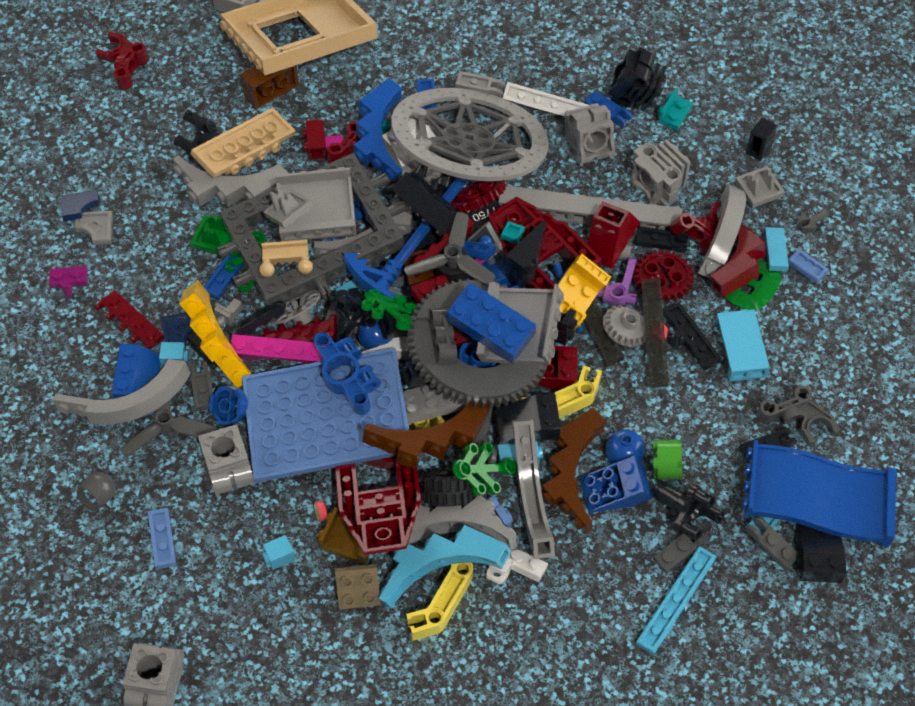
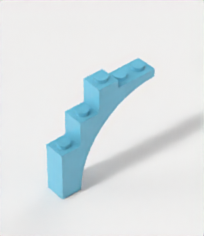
M466 525L456 534L455 542L433 533L432 537L426 541L424 551L408 544L407 549L395 551L393 560L398 566L392 570L387 585L381 589L378 599L385 606L392 609L400 596L414 582L431 571L451 564L471 562L502 569L512 551L507 544Z

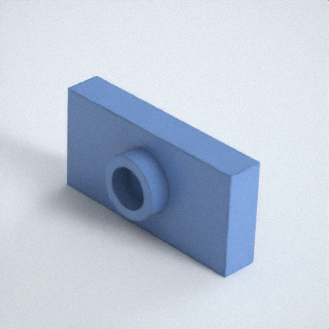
M798 249L788 259V264L816 284L829 271L827 267L801 249Z

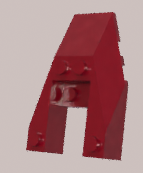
M515 197L488 215L491 225L500 239L499 243L505 256L517 245L501 239V234L508 221L525 227V231L520 239L521 242L544 220L546 222L545 242L539 264L558 252L570 265L578 255L583 254L601 268L602 258L567 223L557 221L547 212L545 214L542 213L534 205L519 197ZM537 267L534 281L530 285L527 284L525 289H554L555 283Z
M396 462L399 486L359 492L355 463L335 466L339 513L364 555L407 549L421 503L417 467L413 469Z

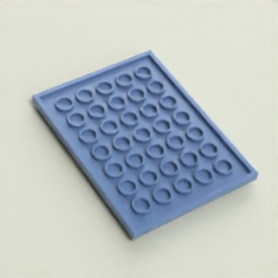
M395 347L362 353L361 358L358 360L360 368L370 365L376 378H379L381 381L377 389L368 393L371 409L364 415L356 414L344 395L333 393L327 388L322 373V361L242 376L243 390L248 399L246 417L255 483L335 468V466L357 464L397 456L362 442L364 428L367 423L385 429L410 430ZM340 366L333 369L330 373L335 381H345L354 374L350 366Z

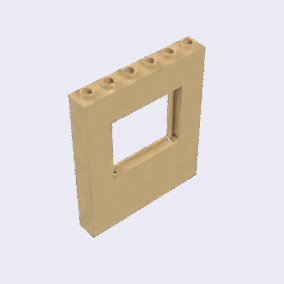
M263 0L220 14V27L222 31L227 33L229 39L234 41L235 45L241 49L243 54L247 55L249 61L253 62L256 69L260 70L264 76L378 38L376 22L353 0ZM299 16L317 35L277 48L260 28Z

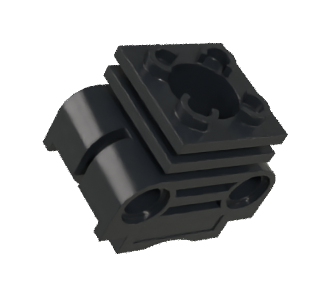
M641 47L636 52L629 49L625 59L618 63L614 69L613 82L607 92L608 95L612 96L610 100L625 108L632 106L636 101L635 108L638 109L642 104L641 111L644 112L648 106H652L655 97H659L662 93L663 88L661 85L666 79V67L663 66L659 70V63L653 67L655 56Z

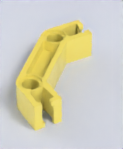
M583 366L577 383L555 392L559 419L594 402L601 381V370H596V375L593 378L594 382L585 381L584 379H587L588 372H590V367Z
M472 562L448 565L450 571L428 608L406 614L409 629H411L412 641L439 634L444 630L473 579ZM466 570L467 573L459 574L458 571ZM432 618H438L440 621L437 623H432L430 620ZM425 622L426 624L418 628H414V625L412 626V624Z

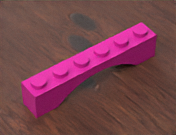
M232 334L231 346L240 359L243 360L276 359L304 363L321 361L316 352L314 342Z

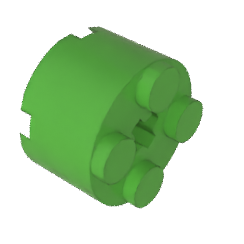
M653 440L654 479H682V440Z

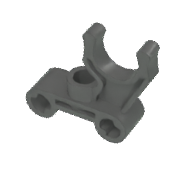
M806 386L797 387L792 397L782 403L776 404L772 400H764L756 413L757 419L762 423H770L782 418L785 424H789L797 419H801L802 423L799 432L805 439L807 446H812L815 442V438L809 430V425L813 422L818 421L826 424L832 436H836L840 431L834 417L810 400L812 392Z

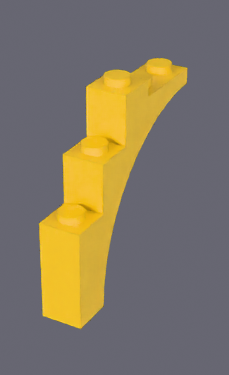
M197 280L183 291L179 305L191 318L189 326L202 340L200 348L212 362L215 361L232 383L239 388L243 385L242 376L251 375L252 373L224 335L213 313L209 298L210 294Z

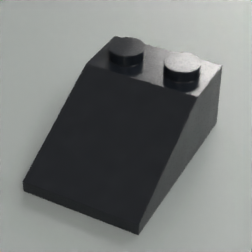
M544 220L506 255L505 277L520 288H524L527 284L530 285L535 279L545 242L546 222Z
M555 393L534 395L495 409L500 445L514 444L512 421L532 418L534 422L535 442L560 439L561 425Z
M798 524L800 581L842 583L847 574L842 538Z

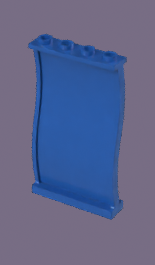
M754 440L752 446L747 448L746 458L749 459V463L745 467L744 475H747V480H745L743 492L746 493V497L742 501L744 518L748 519L749 516H759L786 520L831 535L859 541L880 543V546L889 548L895 538V468L888 467L887 470L854 467L793 448L758 444V440Z

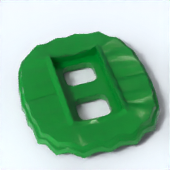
M757 260L759 263V274L763 275L760 281L752 280L746 284L754 288L753 293L747 294L739 288L725 297L730 303L741 309L758 310L771 300L779 287L781 275L779 271H769V265L766 261Z

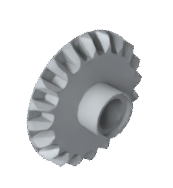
M621 304L617 307L613 305L604 314L603 327L606 333L620 345L637 347L644 344L650 335L649 322L645 321L646 316H641L640 311L636 312L634 307L630 309L628 305L624 307Z

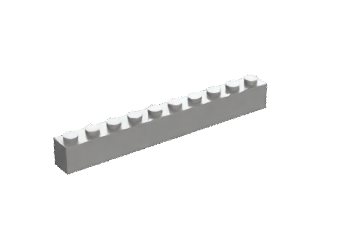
M514 186L505 187L506 190L499 197L500 206H503L515 197H519L534 205L542 213H549L557 221L592 225L593 216L602 201L633 214L640 221L637 228L642 226L672 231L671 222L682 214L683 209L673 206L667 207L657 204H644L619 199L613 200Z

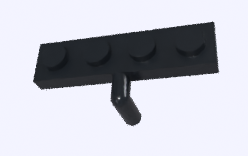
M680 302L663 310V315L675 330L672 341L673 347L685 344L704 370L721 362L722 358Z

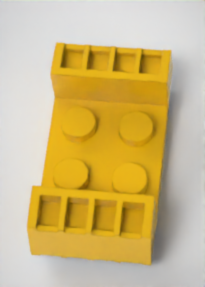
M583 254L576 257L558 283L559 288L564 293V301L560 304L561 313L569 309L577 311L576 320L578 322L575 329L580 326L587 316L585 312L599 290L604 288L611 278L610 275Z

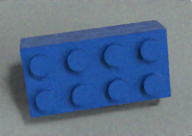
M469 282L447 311V322L512 364L536 333L535 323Z

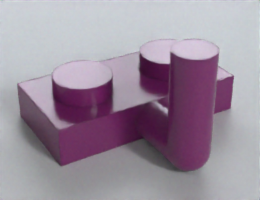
M87 266L49 269L50 289L62 288L66 298L72 296V287L88 285Z

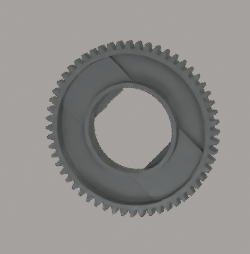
M467 278L466 281L461 279L456 283L452 281L449 285L445 283L443 288L438 286L437 291L434 289L431 291V295L427 293L425 299L422 298L420 304H417L416 310L414 309L411 316V329H408L407 343H409L407 349L410 350L409 357H413L412 364H416L415 370H420L419 376H425V383L431 381L430 388L436 386V393L443 391L444 398L450 395V401L457 398V404L465 401V406H468L472 402L473 407L476 408L477 404L480 403L481 408H484L487 403L489 408H492L494 403L497 407H500L501 403L507 406L509 401L514 403L516 398L521 400L523 395L527 396L529 391H533L534 386L537 387L548 365L502 363L491 368H478L470 366L457 358L454 330L452 324L447 322V311L469 282L485 291H488V286L475 279L469 280ZM498 283L500 288H507L506 285L501 286L500 283Z

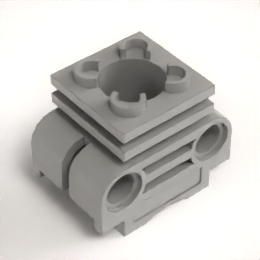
M598 103L565 111L567 143L572 147L573 156L579 166L594 161V158L597 160L606 157L613 158V154H615L614 123L611 120V113L605 105L599 106Z
M667 139L664 140L663 144H658V148L651 143L641 145L633 151L635 159L633 161V169L630 170L632 174L630 182L636 188L642 190L652 204L660 202L663 206H668L677 199L681 184L684 186L687 183L691 162L687 156L683 155Z
M237 424L198 436L216 497L220 496L221 493L233 490L232 485H236L237 489L247 485H255Z
M134 643L122 683L125 689L124 706H173L183 671V650ZM152 672H160L153 679H145Z

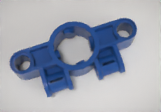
M325 332L318 333L314 337V345L318 356L323 362L322 373L327 388L333 393L344 395L356 414H367L371 409L368 393L380 386V379L376 378L370 365L360 368L358 360L361 358L362 352L356 348L352 337H346L334 343L329 334ZM340 366H350L354 372L353 376L345 381L333 380L330 373L333 369Z

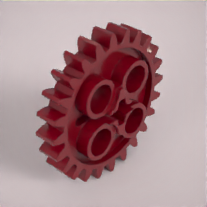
M504 180L475 181L473 184H468V187L462 188V191L457 194L450 204L459 212H466V214L471 210L474 212L481 209L484 205L488 206L489 202H494V199L499 198V195L504 193L503 191L506 190L505 187L507 186Z
M658 249L656 254L651 250L650 256L645 253L644 259L639 258V263H636L633 281L636 282L635 287L640 288L639 293H646L645 298L651 296L652 302L656 298L659 299L660 304L663 300H666L667 304H669L670 299L677 302V297L683 299L684 294L688 295L689 289H692L694 282V270H691L692 265L687 264L688 259L681 260L682 254L675 256V251L669 254L668 249L665 250V253Z

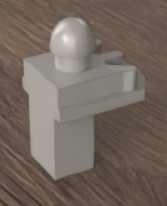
M235 298L226 308L218 303L213 305L214 314L220 327L225 323L231 325L243 309L242 302Z

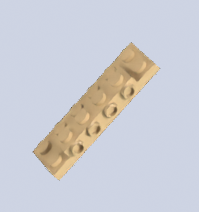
M271 108L191 149V155L213 178L223 173L225 175L230 173L235 175L240 171L241 167H250L256 159L263 160L269 152H278L281 148V142L294 136L296 130L274 108Z

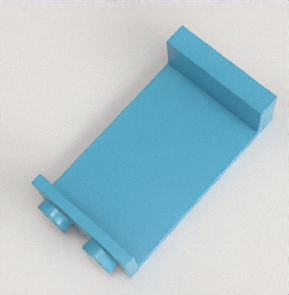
M742 309L735 312L724 311L717 313L715 327H720L730 367L728 371L729 382L767 377L770 366L755 310Z

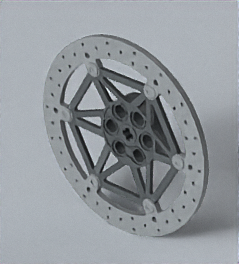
M463 88L430 89L405 98L396 106L392 114L391 130L398 145L421 164L450 176L476 181L510 180L536 170L544 162L548 153V136L540 122L520 106L493 94ZM457 101L434 108L422 109V107L436 102ZM473 103H477V104H481V105H485V106L494 108V109H496V110H499V111H501V112L507 114V115L510 116V117H507V116H504V115H502V114L496 113V112H494V111H491V110H489V109L483 108V107L478 106V105L473 104ZM459 108L456 123L453 124L435 115V113ZM464 110L470 123L462 122ZM472 110L500 121L479 126ZM411 116L419 119L421 139L419 140L413 137L409 129V119ZM425 121L441 136L428 138ZM436 123H438V124H440L441 126L445 127V129H444V130L441 129ZM520 126L527 131L530 137V150L522 147L518 131ZM500 128L495 134H492L490 132L491 130ZM509 128L512 129L515 145L496 141ZM429 149L441 153L446 159L435 155ZM520 158V160L507 165L484 167L485 165L506 159Z

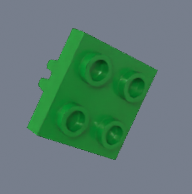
M212 214L211 216L204 215L190 245L191 248L219 255L217 247L225 245L232 240L222 223L221 217L216 218Z

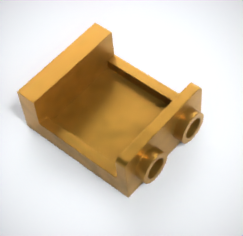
M334 507L333 511L329 512L326 517L324 530L321 529L318 534L317 541H319L320 549L366 565L370 554H363L339 513V508Z

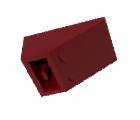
M602 201L593 216L587 244L602 258L601 265L613 269L640 221L629 211Z
M554 346L555 355L551 358V363L547 366L545 374L538 385L559 391L577 383L578 347Z

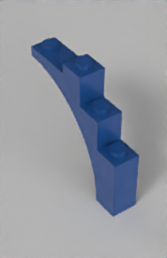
M389 78L359 100V112L363 118L356 124V134L361 140L354 144L353 153L363 165L367 166L369 163H372L376 169L386 173L388 179L396 184L402 177V169L389 155L383 142L381 128L388 112L401 100L402 88Z

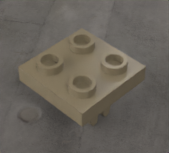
M377 564L335 568L339 610L381 605L378 599L380 592Z

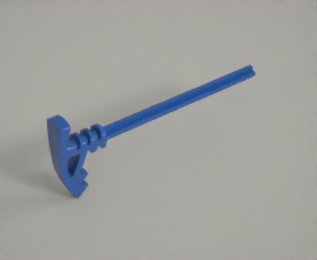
M457 177L442 197L451 203L468 179ZM422 222L393 260L389 259L381 270L366 266L367 259L357 260L358 253H345L343 260L352 276L366 291L376 289L383 296L395 298L398 294L389 291V287L402 274V266L433 226H428Z

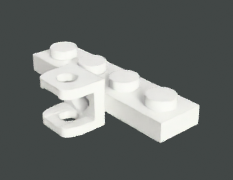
M514 548L502 569L488 565L486 578L495 583L502 584L509 576L510 571L513 570L539 582L547 570L548 563L535 559L533 556ZM493 573H499L500 576L496 577Z

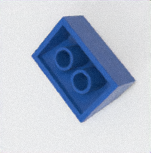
M120 344L112 389L113 399L129 395L141 389L151 381L152 377L157 376L161 366L160 354L138 344Z

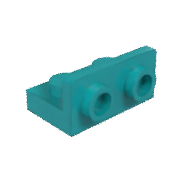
M674 89L672 94H668L665 105H661L659 108L658 123L678 131L690 112L693 103L678 97V90Z

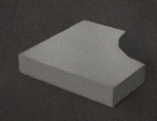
M84 212L81 219H75V230L88 234L92 238L93 245L112 244L113 212Z

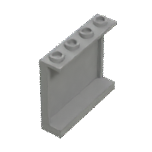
M350 167L275 175L276 185L284 193L292 189L310 199L314 205L306 214L296 219L292 225L286 228L279 226L281 241L357 235Z
M489 282L488 294L536 324L535 335L514 363L550 365L551 358L555 355L554 339L558 337L557 321L561 319L560 304L564 301V293L558 284L554 285V289L500 288L497 282ZM478 342L476 354L481 362L510 363Z

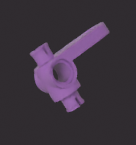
M629 257L622 283L607 284L606 287L599 290L596 297L603 298L602 302L608 303L611 307L613 305L617 307L619 304L623 307L625 304L635 306L637 294L629 293L637 259Z

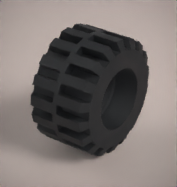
M453 469L432 471L422 477L423 501L429 505L451 507L464 505L474 500L472 486L466 480L457 479Z

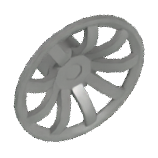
M312 290L286 302V305L291 302L294 310L286 306L284 315L276 320L272 318L271 323L279 324L292 320L296 327L298 321H302L303 325L308 324L312 320L308 310L318 302L321 297L320 292ZM298 298H300V306H298L295 301Z

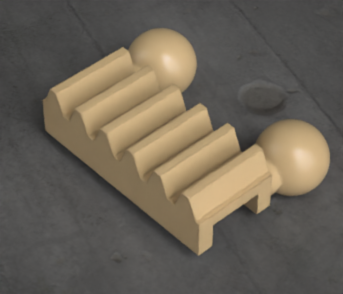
M307 239L262 243L263 263L259 267V272L262 276H272L275 271L273 265L277 263L284 265L285 262L292 264L293 261L298 263V270L302 274H308L312 271L313 264L309 260Z

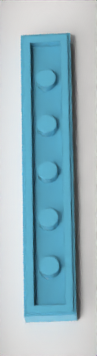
M700 546L697 548L636 641L637 646L654 656L715 562L716 555Z

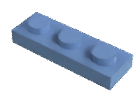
M168 508L148 511L156 570L177 566Z

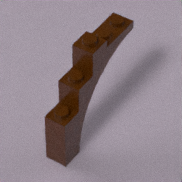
M470 402L468 406H465L461 412L450 420L420 430H392L367 423L364 428L362 442L397 455V463L416 469L424 453L443 460L451 443L462 448L474 443L487 419L489 406L485 404L484 408H481L480 403H478L476 408H474L472 402Z
M594 407L561 428L560 439L555 440L556 446L561 451L549 458L548 470L554 478L542 485L543 501L546 504H550L553 509L560 505L562 512L565 515L568 514L574 526L578 530L581 529L584 534L591 530L593 521L586 513L579 499L575 473L584 450L605 428L606 421Z

